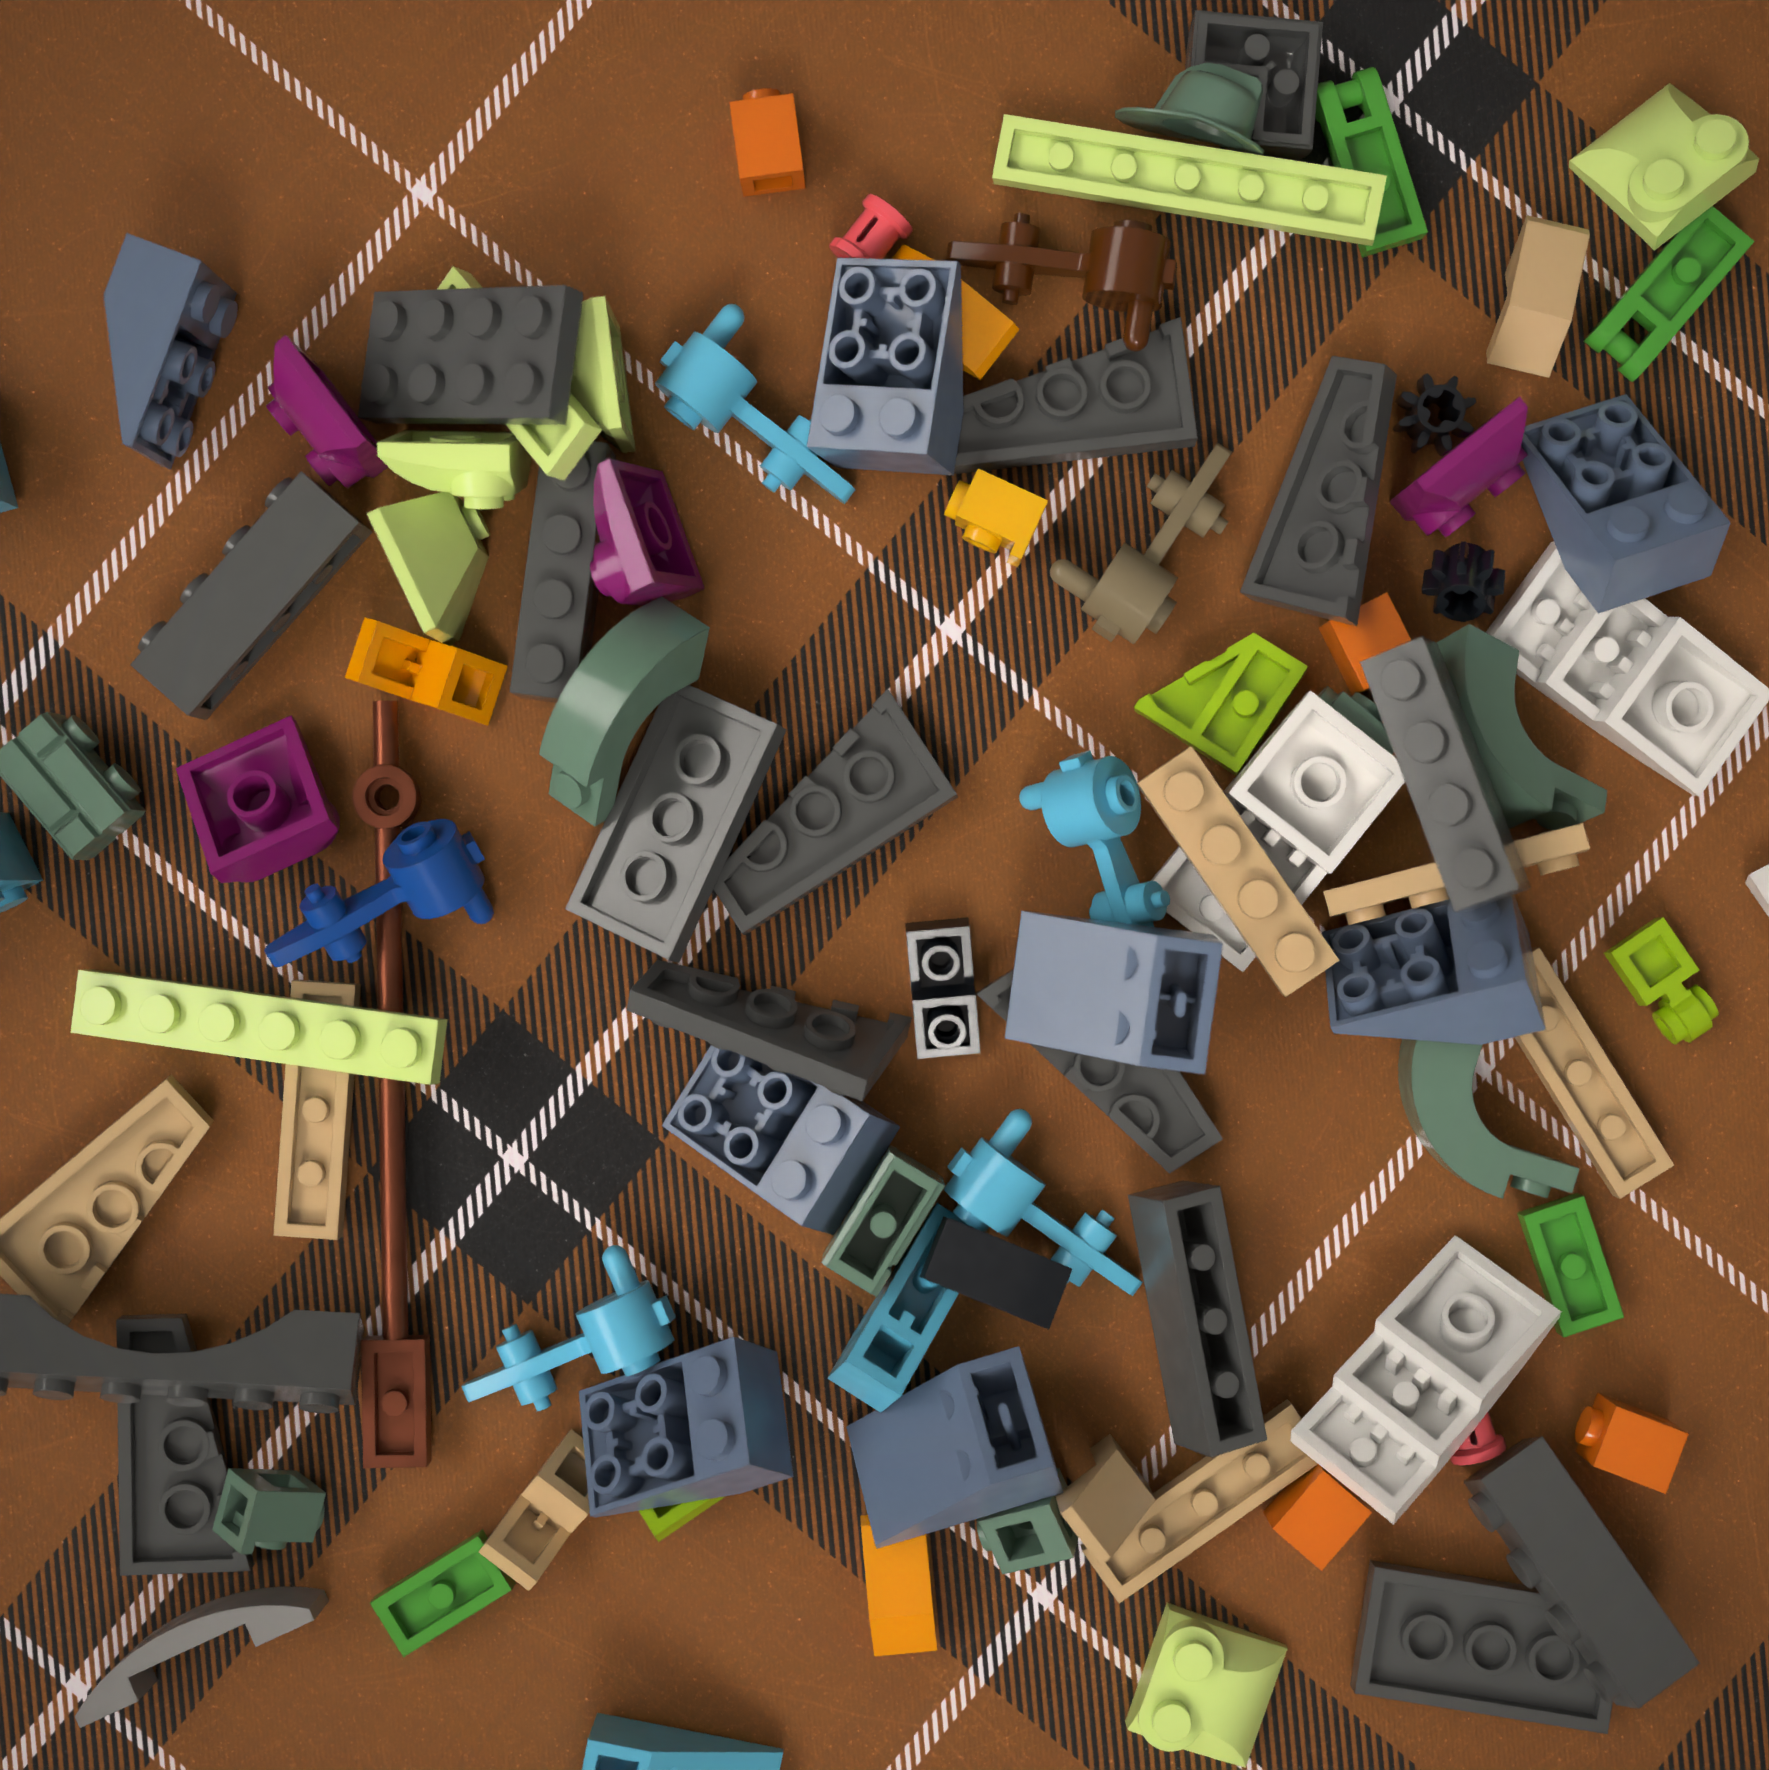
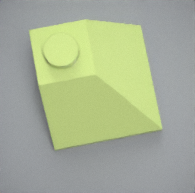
M593 297L582 302L570 392L600 426L602 431L599 435L622 453L635 452L620 326L606 297Z
M439 492L379 507L368 512L369 520L423 632L443 644L452 645L458 642L489 558L481 540L490 536V532L479 509L465 508L463 501L458 496L451 495L448 492Z

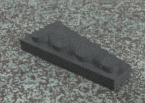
M1181 317L1159 325L1158 330L1150 332L1148 344L1141 351H1130L1124 345L1123 338L1105 344V348L1101 351L1073 361L1067 358L1045 366V371L1018 381L1009 379L963 396V419L954 474L976 472L977 469L987 471L1195 447L1198 437Z
M1338 356L1331 357L1240 590V593L1252 601L1357 626L1397 374L1386 364Z
M888 689L874 702L873 708L853 729L850 728L832 747L833 750L813 772L799 782L789 793V797L768 820H764L727 859L715 884L714 891L743 935L750 933L958 798L957 793Z
M657 960L630 989L627 1011L648 1018L658 1026L679 1030L705 1040L718 1049L736 1052L762 1062L775 1071L793 1074L824 1086L834 1094L850 1096L860 1101L864 1100L907 1039L912 1017L891 1012L888 1023L857 1016L859 1005L833 1000L831 1010L795 1001L796 991L771 986V989H759L754 992L739 989V980L736 977Z
M1013 969L976 992L1006 1022ZM1031 1044L1169 1174L1223 1139L1179 1071L1137 1066Z
M187 1313L122 1315L116 1320L117 1348L153 1354L197 1351ZM141 1394L140 1402L129 1404L117 1403L120 1576L251 1571L255 1564L252 1554H240L212 1530L229 1467L210 1398H207L205 1406L200 1407L178 1406L168 1403L166 1401L167 1396Z

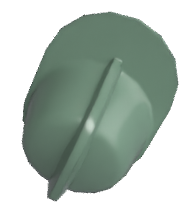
M1203 63L1191 66L1176 75L1154 109L1125 107L1115 111V118L1122 123L1147 132L1214 143L1238 152L1263 155L1264 152L1258 144L1251 140L1263 94V85L1256 77L1222 64Z

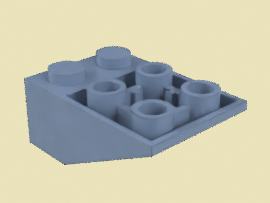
M126 233L104 292L122 444L158 465L171 470L176 456L181 457L190 444L193 434V423L190 421V417L198 397H204L212 385L215 375V363L212 359L220 337L226 338L235 324L238 306L234 300L237 293L201 260Z
M837 258L807 447L836 468L954 475L963 419L961 264L958 261Z
M1627 394L1525 426L1521 446L1528 454L1522 460L1565 570L1598 614L1712 575L1731 522Z
M1514 895L1465 912H1454L1449 899L1322 932V936L1340 960L1325 970L1330 1028L1334 1034L1482 1045L1546 1030L1530 936Z
M1021 910L1005 1039L1137 1066L1205 1074L1223 943L1213 934Z
M712 1045L662 1124L665 1129L800 1226L831 1235L836 1233L900 1129L899 1125L863 1101L850 1096L834 1094L824 1086L790 1073L775 1071L762 1062L730 1050L718 1049Z
M731 1337L657 1363L634 1375H623L579 1391L591 1517L597 1518L736 1495L794 1477L778 1354L774 1350L737 1337Z
M1019 1346L958 1364L902 1395L883 1412L880 1413L875 1410L846 1426L877 1549L1064 1493L1031 1380Z

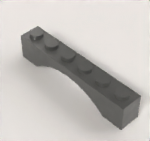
M0 1294V1396H5L8 1388L33 1389V1395L40 1398L69 1400L73 1399L75 1391L100 1392V1398L105 1401L129 1404L140 1402L141 1394L167 1396L166 1401L168 1403L186 1407L205 1406L207 1398L233 1399L234 1406L249 1410H268L273 1408V1401L299 1402V1409L307 1412L335 1413L339 1410V1404L356 1405L361 1365V1340L364 1338L365 1330L360 1313L293 1310L267 1328L230 1344L195 1352L153 1354L115 1348L82 1336L49 1315L29 1295Z

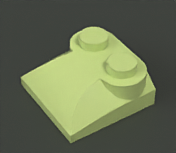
M1669 83L1569 160V168L1655 251L1756 173L1759 157L1748 148V134L1740 122L1726 115L1708 113L1691 98Z
M404 430L377 442V456L393 472L409 482L424 488L464 497L465 508L504 507V501L514 500L515 495L526 488L528 484L532 456L512 432Z
M1166 1603L1125 1720L1127 1730L1143 1735L1152 1746L1163 1751L1173 1752L1184 1749L1246 1768L1288 1649L1286 1644Z

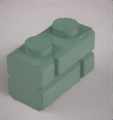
M46 712L40 714L19 732L18 737L11 739L0 749V777L71 860H89L99 854L116 839V836L126 831L145 814L146 810L135 799L141 792V789L130 774L121 766L114 763L108 767L94 751V748L100 744L99 739L80 718L72 715L67 719L64 715Z
M889 1145L824 1250L821 1263L877 1297L891 1275L892 1265H897L945 1187L944 1178L904 1152Z

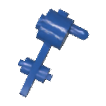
M436 819L415 823L404 829L389 845L383 855V864L391 875L390 877L344 900L334 886L320 887L317 883L310 885L305 889L306 897L299 906L307 921L268 944L264 952L274 967L284 966L322 947L325 948L333 961L347 960L348 963H353L362 956L360 951L367 942V938L360 927L402 902H407L413 914L420 919L438 918L463 906L474 923L486 924L492 919L494 909L482 888L485 876L478 863L485 860L470 831L461 835L453 821Z

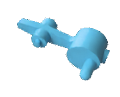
M736 304L725 305L704 333L701 334L694 331L683 347L674 341L660 360V363L666 369L655 382V385L669 398L664 408L692 430H695L701 423L715 433H719L731 416L772 448L760 467L768 474L762 484L773 493H775L780 485L788 490H792L803 474H805L840 502L845 504L856 489L817 457L818 454L807 447L811 419L807 420L803 416L798 415L785 432L745 400L757 384V380L745 366L724 350L744 322L745 316L741 307Z
M1090 750L1074 754L1059 762L1061 769L1049 773L1044 782L1024 787L1019 795L1021 805L1027 810L1042 808L1046 825L1060 844L1070 848L1087 844L1092 848L1105 891L1098 892L1093 897L1092 906L1089 908L1091 919L1154 927L1153 921L1161 920L1165 916L1167 906L1170 904L1168 892L1163 890L1156 881L1139 882L1120 836L1128 835L1135 830L1141 815V797L1136 779L1122 760L1114 756L1094 760Z
M1015 1109L1011 1111L990 1141L981 1137L970 1153L962 1147L947 1166L954 1175L945 1186L944 1191L958 1203L953 1213L963 1222L983 1232H986L991 1227L1008 1237L1019 1221L1023 1219L1060 1245L1050 1260L1072 1268L1068 1282L1070 1281L1080 1287L1094 1269L1131 1296L1136 1293L1143 1281L1105 1253L1117 1237V1234L1108 1228L1115 1219L1112 1215L1103 1209L1096 1218L1085 1212L1074 1228L1071 1229L1034 1203L1046 1184L1011 1156L1032 1126L1031 1115L1026 1110Z
M618 1245L609 1246L603 1252L602 1261L615 1292L589 1304L575 1314L583 1333L541 1350L533 1330L520 1333L517 1324L503 1329L502 1332L506 1341L497 1345L496 1349L504 1366L461 1385L467 1401L472 1402L513 1386L521 1406L534 1403L537 1412L552 1405L548 1395L558 1389L550 1370L589 1353L593 1354L601 1374L622 1369L625 1376H631L650 1368L660 1361L657 1352L675 1340L668 1323L675 1319L676 1316L667 1295L657 1299L649 1280L639 1282L626 1250Z

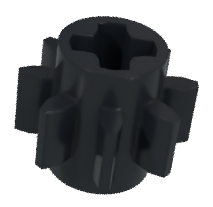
M1427 373L1417 380L1419 397L1411 392L1404 391L1397 397L1395 402L1399 407L1405 409L1406 412L1404 418L1393 427L1394 432L1406 431L1409 437L1414 440L1411 445L1412 453L1415 454L1424 445L1434 444L1438 454L1443 456L1452 450V440L1449 433L1459 438H1466L1473 432L1474 428L1463 419L1466 410L1476 403V399L1469 397L1464 399L1460 392L1455 389L1458 385V377L1453 376L1445 384L1434 385L1433 379ZM1432 403L1441 408L1438 418L1442 422L1437 427L1427 422L1431 413L1427 407Z
M1461 541V543L1449 547L1445 552L1436 549L1433 552L1432 568L1424 570L1422 594L1435 596L1433 613H1441L1448 619L1461 622L1473 620L1483 612L1491 615L1494 612L1495 596L1504 594L1506 570L1493 568L1495 551L1492 549L1486 551L1481 546L1467 543L1466 541Z

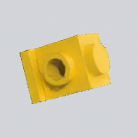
M977 469L971 484L959 480L944 515L954 519L956 526L965 529L962 538L968 543L991 553H997L999 546L1010 550L1007 563L1018 568L1048 500L981 469Z

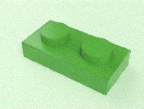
M1575 1193L1517 1212L1545 1299L1561 1311L1560 1318L1554 1324L1559 1335L1567 1337L1624 1318L1583 1195Z
M483 1529L378 1593L370 1602L403 1657L507 1594L515 1586L516 1582L514 1579L478 1552L488 1539Z

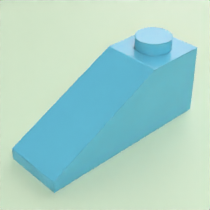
M939 1203L933 1207L880 1293L860 1321L827 1378L880 1413L903 1394L959 1294L919 1277L943 1216L967 1225L953 1212Z

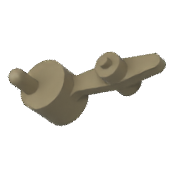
M1217 442L1191 482L1171 470L1166 479H1163L1156 473L1153 475L1146 486L1156 493L1150 504L1169 517L1144 554L1124 542L1100 580L1069 560L1060 559L1052 564L1050 568L1052 580L1084 601L1085 603L1080 610L1097 620L1092 627L1093 631L1110 642L1118 634L1133 645L1145 628L1157 634L1177 604V601L1169 597L1168 594L1178 577L1160 566L1161 560L1184 526L1204 538L1209 529L1220 535L1229 522L1219 515L1225 504L1206 491L1232 453L1230 450Z

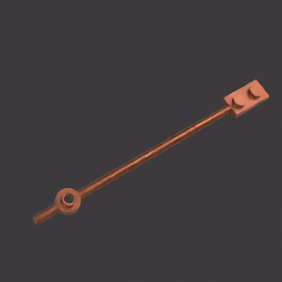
M373 701L374 767L367 769L360 775L354 785L352 795L353 805L359 817L367 824L375 827V884L391 876L383 864V855L389 845L401 833L400 827L408 824L416 816L421 804V791L416 779L406 770L399 768L398 701ZM392 785L398 790L400 799L393 809L387 810L381 805L380 793L385 787ZM399 903L376 917L377 1009L403 1013L402 903ZM378 1077L383 1335L366 1336L361 1340L363 1468L428 1467L432 1462L430 1335H408L404 1081Z

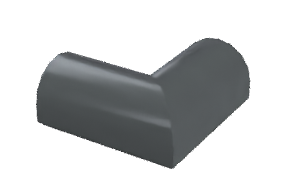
M1195 10L1188 36L1185 70L1191 66L1203 63L1222 64L1256 77L1263 85V94L1251 140L1264 150L1263 156L1295 161L1305 158L1311 153L1313 149L1323 22Z

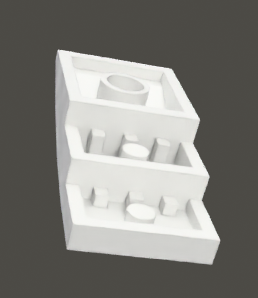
M1554 541L1548 545L1486 631L1489 635L1519 650L1516 672L1518 676L1581 722L1693 796H1701L1769 701V688L1684 619L1681 617H1668L1646 598L1598 614L1565 570Z
M1310 690L1223 792L1302 905L1327 873L1331 874L1404 784L1405 780L1398 761L1392 754ZM1178 846L1151 880L1159 883L1170 896V904L1167 906L1166 912L1191 932L1215 935L1223 943L1221 956L1237 969L1244 972L1255 958V955Z
M1455 1235L1376 1319L1374 1332L1333 1375L1332 1387L1291 1430L1290 1442L1392 1524H1395L1458 1450L1520 1372L1560 1318L1561 1311Z

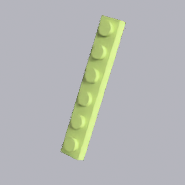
M1004 114L992 175L993 183L996 185L1372 246L1375 239L1387 175Z
M86 969L78 970L70 1033L433 1085L440 1083L448 1019Z

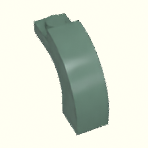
M659 597L630 613L598 641L566 684L544 732L539 755L553 764L548 793L550 796L594 827L606 821L609 812L615 804L621 768L631 740L643 721L656 706L668 696L699 679L710 627L664 597Z
M1471 624L1436 642L1440 648L1508 828L1511 829L1530 819H1535L1544 828L1558 830L1580 824L1605 813L1607 790L1548 759L1537 749L1525 732L1516 709L1514 692L1519 650Z
M1402 1039L1398 1060V1083L1403 1107L1419 1141L1441 1166L1459 1179L1503 1199L1510 1174L1513 1175L1511 1187L1537 1196L1548 1198L1551 1187L1570 1193L1573 1192L1580 1168L1560 1160L1504 1144L1484 1126L1476 1111L1472 1092L1474 1071L1482 1045Z

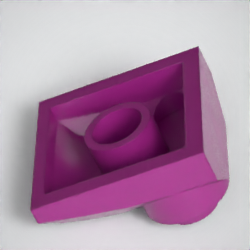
M285 335L275 343L274 382L268 386V390L274 399L266 405L272 416L290 436L298 430L313 448V450L305 455L307 461L329 487L339 480L344 487L349 489L364 476L370 478L378 476L388 466L377 456L376 439L319 365L288 336Z
M1519 396L1389 502L1405 521H1415L1426 536L1438 529L1445 538L1476 514L1469 505L1476 497L1488 489L1495 498L1526 473L1518 463L1528 455L1521 446L1528 406Z
M607 459L599 463L594 480L593 505L595 524L600 542L595 545L594 560L590 562V572L599 591L605 596L611 595L619 603L644 606L659 597H664L671 602L684 599L704 590L701 576L663 471L613 459Z
M292 715L176 768L210 873L221 883L254 882L323 851L337 836L340 826L338 811L327 799L298 723Z

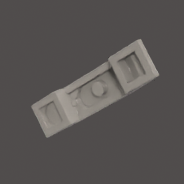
M271 1587L235 1593L193 1608L155 1630L136 1645L94 1688L78 1710L75 1719L79 1727L82 1728L138 1702L158 1681L152 1668L154 1665L243 1624L246 1625L254 1645L257 1647L314 1621L327 1605L329 1599L323 1589Z

